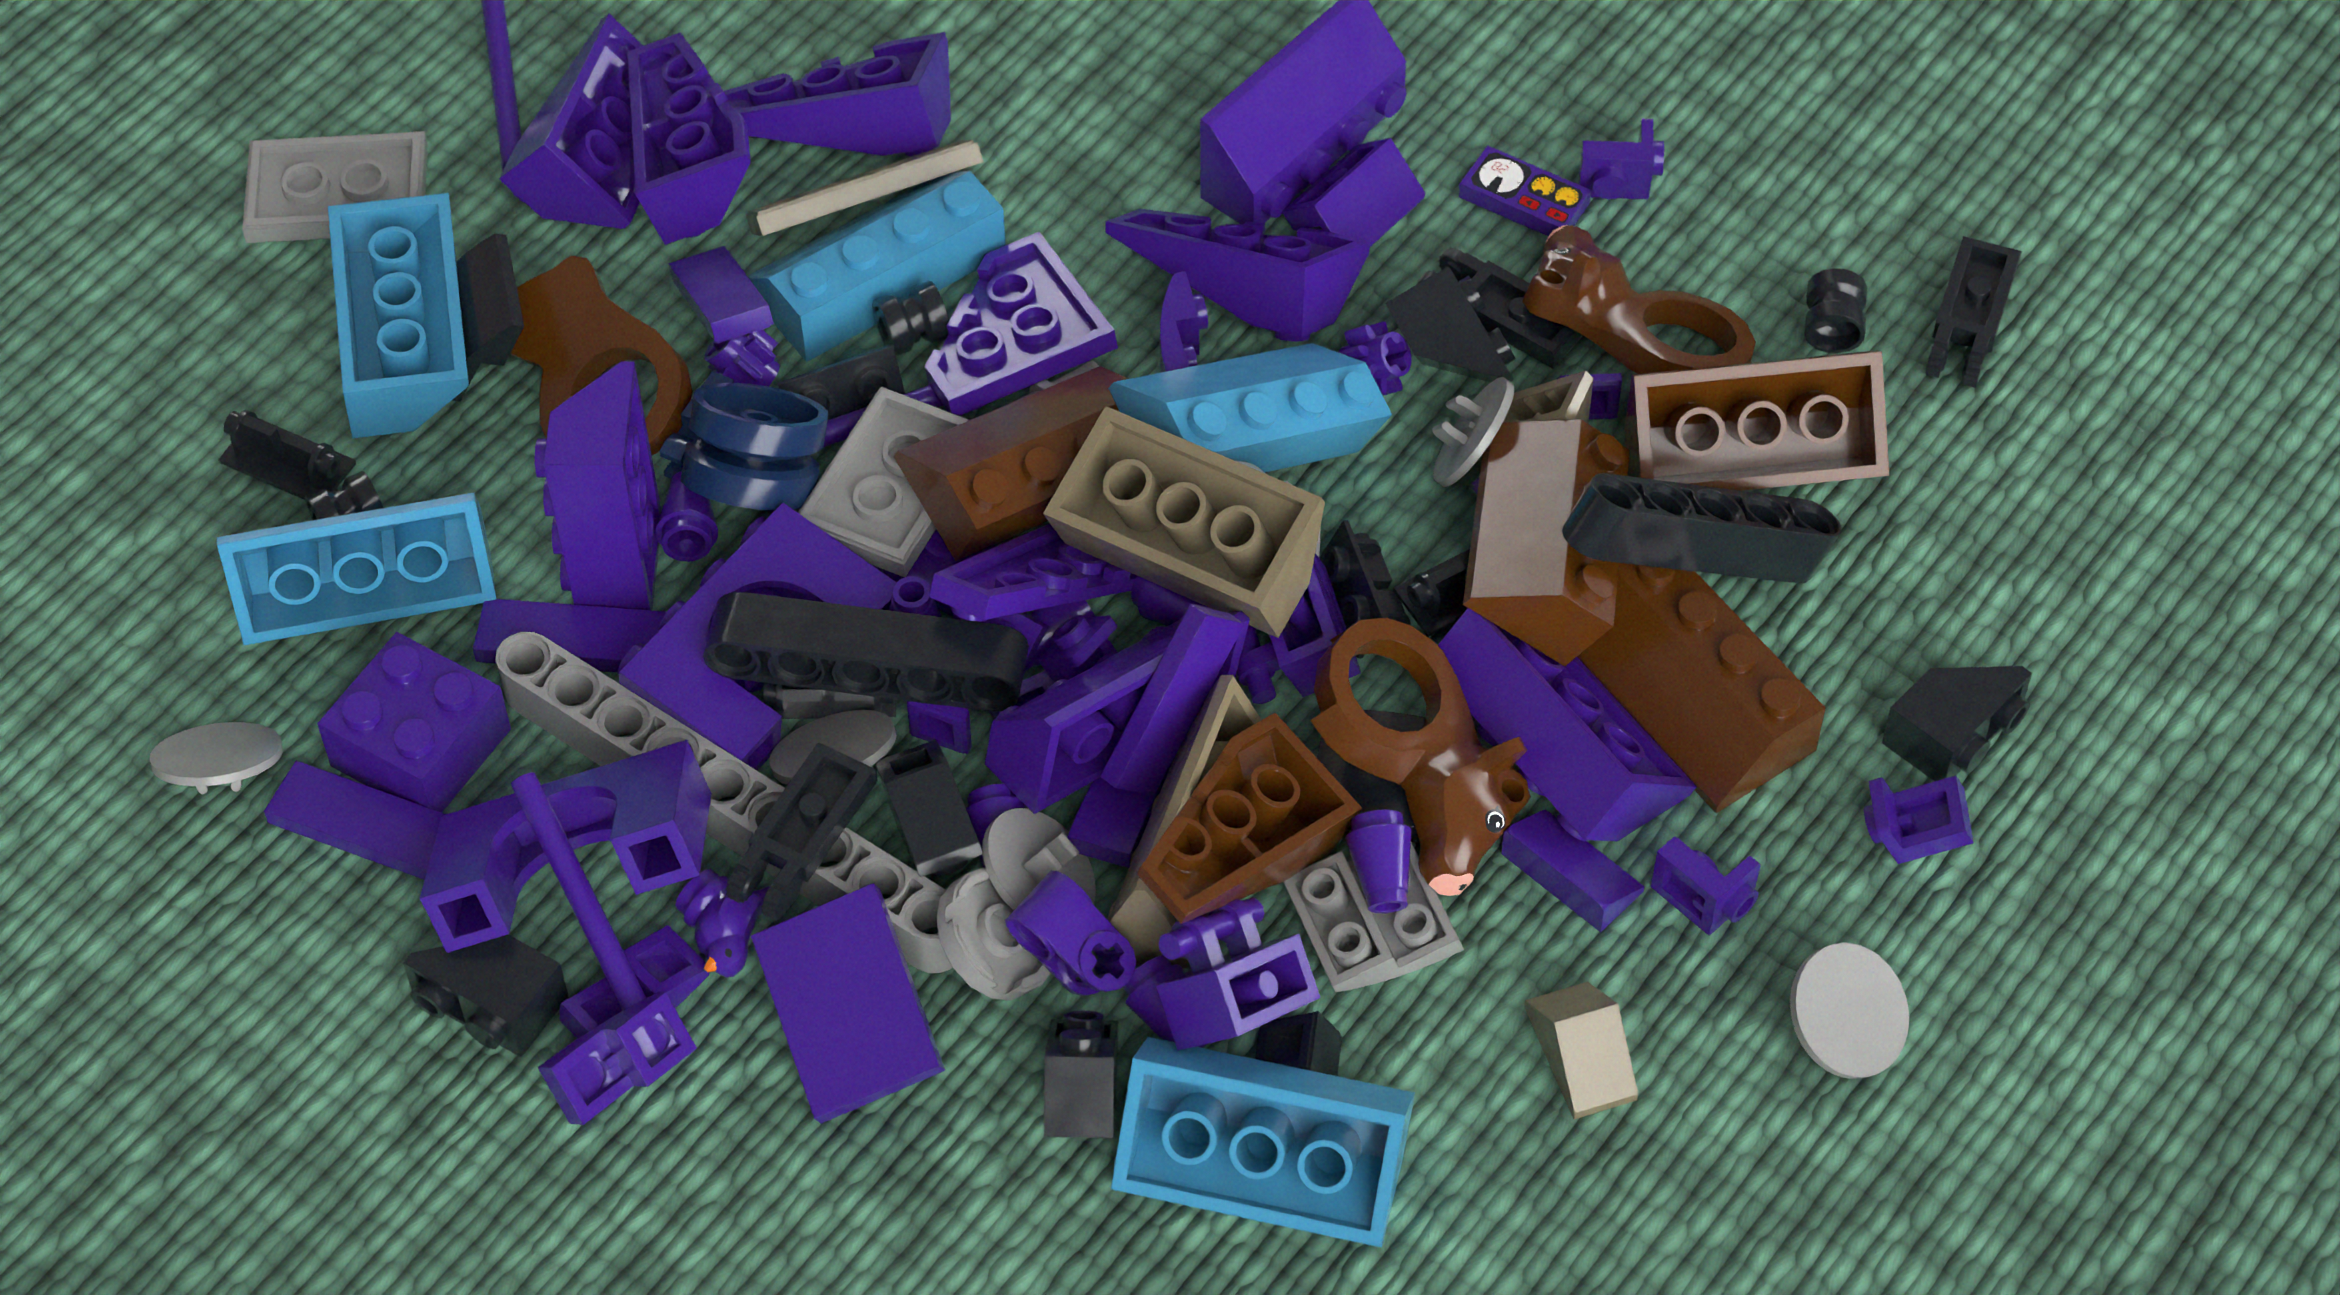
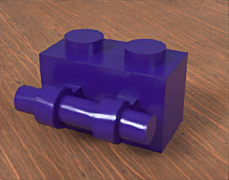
M1316 553L1310 583L1279 638L1269 634L1271 642L1261 646L1256 633L1257 628L1248 625L1237 676L1240 684L1248 687L1252 702L1255 704H1264L1276 697L1277 694L1271 678L1280 669L1302 697L1313 694L1317 662L1332 644L1330 639L1347 630L1326 567ZM1356 656L1350 660L1349 678L1361 674Z
M1247 898L1243 901L1235 899L1225 906L1211 911L1208 916L1204 917L1201 915L1182 924L1177 921L1170 932L1160 937L1159 949L1165 958L1175 960L1182 956L1188 959L1191 967L1190 971L1156 985L1165 1017L1169 1023L1178 1051L1238 1037L1321 998L1299 934L1264 943L1261 942L1256 924L1264 918V908L1257 899ZM1218 940L1226 942L1229 954L1223 956Z

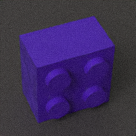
M397 631L317 723L331 767L366 786L439 812L445 810L511 730L499 685Z

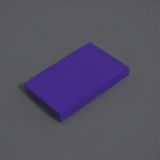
M874 883L751 935L813 1117L822 1124L945 1071L880 888Z

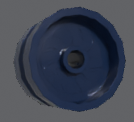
M747 383L704 385L694 390L689 428L698 438L686 443L681 482L689 490L707 499L732 506L757 510H776L782 503H785L792 509L801 508L818 483L820 464L810 455L823 449L828 411L814 400L779 388Z

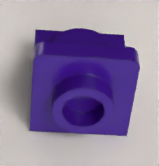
M1674 836L1657 851L1650 887L1710 936L1728 919L1732 923L1738 922L1751 910L1759 896V892L1755 888L1761 864L1753 857L1748 856L1730 873L1723 876L1715 863L1706 854L1698 850H1692Z

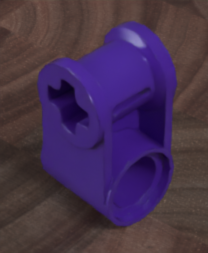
M1051 870L1005 919L1006 927L1014 939L1025 950L1034 955L1061 983L1063 988L1072 994L1086 996L1100 991L1118 990L1129 983L1135 972L1136 958L1134 949L1129 941L1100 913L1086 892L1075 881L1061 872ZM1091 952H1096L1099 958L1096 960ZM1094 967L1099 975H1095L1091 969Z

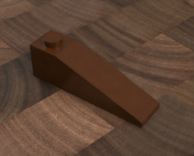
M1273 713L1230 739L1136 874L1182 924L1223 907L1235 899L1240 900L1288 880L1330 854L1349 828L1350 820L1359 814L1362 807L1276 713Z

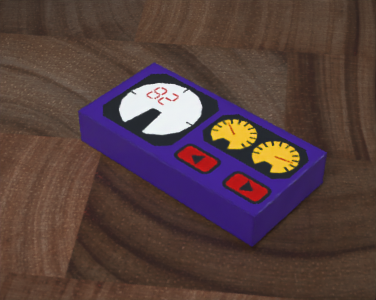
M1487 145L1460 182L1459 198L1549 236L1554 229L1563 225L1575 226L1590 204L1591 190Z

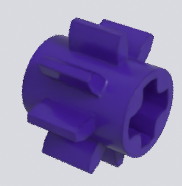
M1384 321L1372 325H1363L1344 332L1348 345L1341 347L1338 353L1366 362L1383 396L1401 391L1403 386L1399 377L1409 372L1412 363L1410 347L1405 338L1397 332H1388L1387 323Z
M763 329L721 343H715L713 340L704 355V359L709 363L708 368L711 371L733 379L734 383L769 387L780 369V364L774 360L776 355L772 352L778 342Z

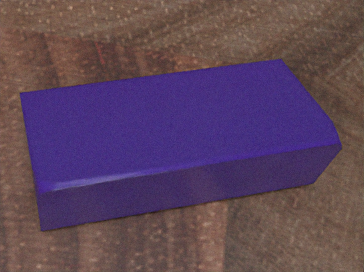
M1546 809L1512 824L1503 833L1501 854L1599 932H1602L1644 892V885L1590 843L1579 840L1568 833L1560 825L1557 818Z

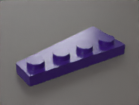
M1049 523L934 573L929 598L951 606L953 614L970 621H986L988 619L1132 591L1137 575L1065 544Z

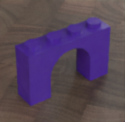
M782 503L767 519L761 516L748 527L742 537L740 547L727 561L720 558L709 567L701 580L700 589L686 603L683 600H679L671 606L660 623L659 631L646 645L638 643L626 653L617 671L619 674V684L758 771L770 758L773 749L780 742L782 716L728 677L717 674L705 664L703 654L717 600L731 592H746L889 610L892 591L896 582L791 507Z
M688 740L541 785L573 850L592 843L610 840L636 895L700 875L712 793ZM515 793L441 816L420 900L447 953L510 934L517 898L522 887L538 870L549 863Z

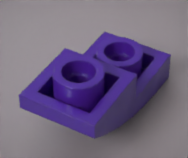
M1186 271L1173 274L1162 305L1160 318L1161 373L1197 366L1196 355H1200V330L1208 329L1209 325L1204 297L1202 293L1192 294Z

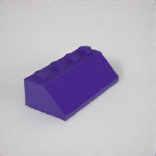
M1338 0L1200 119L1201 199L1241 225L1246 221L1266 223L1271 217L1277 218L1283 214L1282 211L1290 205L1292 199L1323 176L1329 170L1330 165L1347 150L1351 151L1355 146L1361 144L1368 132L1385 117L1391 118L1400 110L1407 95L1405 88L1406 59L1369 0Z
M621 361L550 412L547 438H537L535 472L537 478H546L543 490L545 516L554 517L552 523V548L554 554H562L560 562L562 591H571L574 605L653 610L660 544L656 538L655 531L662 510L635 362Z
M1469 608L1466 609L1438 644L1458 678L1470 713L1480 723L1477 726L1478 733L1493 747L1510 739L1521 737L1527 752L1516 762L1519 767L1517 771L1527 780L1529 789L1545 796L1559 811L1557 815L1558 822L1575 838L1582 841L1617 842L1689 797L1697 788L1578 657L1566 666H1563Z
M1242 611L1227 612L1243 622L1244 626L1213 685L1221 675H1233L1234 678L1236 677L1250 618ZM1181 619L1166 627L1158 626L1152 629L1141 641L1119 653H1108L1086 671L1069 680L1060 679L1040 696L1021 706H1011L1002 711L992 721L984 764L1034 814L1100 778L1112 751Z

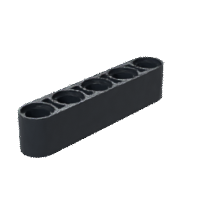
M1599 473L1593 476L1563 524L1562 533L1570 546L1579 553L1600 561L1791 583H1806L1811 579L1841 534L1842 527L1839 520L1829 510L1814 501Z
M731 592L717 600L703 658L705 664L712 671L732 679L982 711H1004L1008 707L1017 704L1029 645L1021 632L1000 624L746 592Z

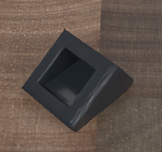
M1319 1011L1274 1019L1259 1027L1255 1059L1337 1076L1342 1036Z

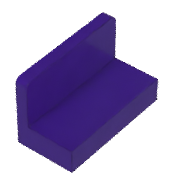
M1387 138L1355 146L1287 206L1282 213L1294 231L1300 227L1313 228L1320 226L1324 231L1368 240L1371 247L1425 198V191L1393 140Z

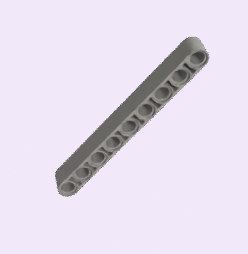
M535 632L513 634L503 640L496 651L495 660L507 704L514 711L600 766L688 740L712 793L706 834L740 856H744L749 849V839L785 790L784 787L543 635ZM583 703L577 706H571L573 704ZM626 734H633V735L628 736V737H620V736L626 735ZM725 797H736L726 802L718 801ZM846 827L821 862V864L828 861L839 863L831 867L819 866L808 882L803 880L799 893L818 906H821L874 883L880 888L882 894L891 895L884 902L906 962L926 973H941L952 969L953 967L941 946L939 933H923L926 929L938 927L936 918L939 902L946 890L925 876L920 877L917 871ZM769 863L765 872L775 878L781 871V869Z

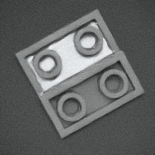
M1412 843L1407 893L1408 906L1400 911L1392 913H1372L1368 911L1367 899L1364 896L1353 860L1347 862L1342 851L1303 869L1293 877L1283 881L1335 992L1387 981L1439 962L1464 950L1436 891L1427 884L1420 872L1418 865L1419 857Z

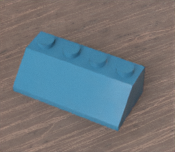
M971 171L952 172L923 182L748 275V278L768 303L775 326L801 357L808 362L876 325L872 307L873 300L889 294L898 298L905 296L908 299L912 286L927 281H932L939 291L976 271L986 253L1006 245L1003 207Z
M449 193L328 206L342 388L352 438L415 431L469 386Z
M1313 343L1116 381L1108 388L1121 413L1234 461L1251 463L1264 472L1358 453L1392 416L1366 362Z
M474 492L217 537V547L244 645L470 606L497 599L489 543L481 507Z
M1147 1037L1132 1059L1111 1189L1382 1247L1403 1161L1415 1093L1199 1047L1178 1051L1175 1042Z

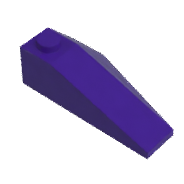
M610 14L601 19L516 144L499 180L511 190L516 198L525 202L541 218L624 229L631 224L640 204L635 194L628 51L643 45Z
M680 32L628 51L635 194L664 245L684 238L699 236L706 230L719 226L751 163L747 124L738 110L729 102L722 88L713 80L703 62Z
M945 32L893 40L872 46L875 57L842 66L838 56L822 61L820 68L807 73L802 79L793 81L789 74L782 73L725 90L724 93L747 124L748 136L882 156L904 153L906 156L912 157L938 147L951 122L948 40Z
M1137 209L1105 222V233L1171 275L1186 271L1191 288L1202 293V295L1251 326L1272 330L1277 339L1291 342L1308 340L1310 334L1335 323L1370 253V241L1302 227L1297 230V237L1265 235V223L1246 221L1243 225L1228 224L1212 229L1211 219L1207 216Z

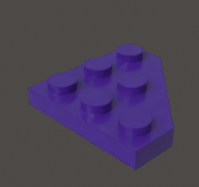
M1036 232L985 254L977 269L978 282L971 294H963L947 324L949 334L940 351H932L924 367L930 387L949 413L961 416L1118 348L1113 327L1040 232Z

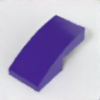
M1169 769L1155 795L1117 789L1101 777L1093 781L1067 836L1079 851L1078 854L1130 868L1132 854L1139 846L1152 814L1153 802L1157 795L1160 794Z
M669 925L624 950L646 997L657 992H666L674 1008L681 1004L710 973L704 970L706 962ZM605 977L562 1002L560 1005L559 1021L578 1039L623 1010Z
M657 992L593 1028L538 1066V1069L569 1124L584 1125L633 1086L648 1087L695 1051L697 1047L667 993Z

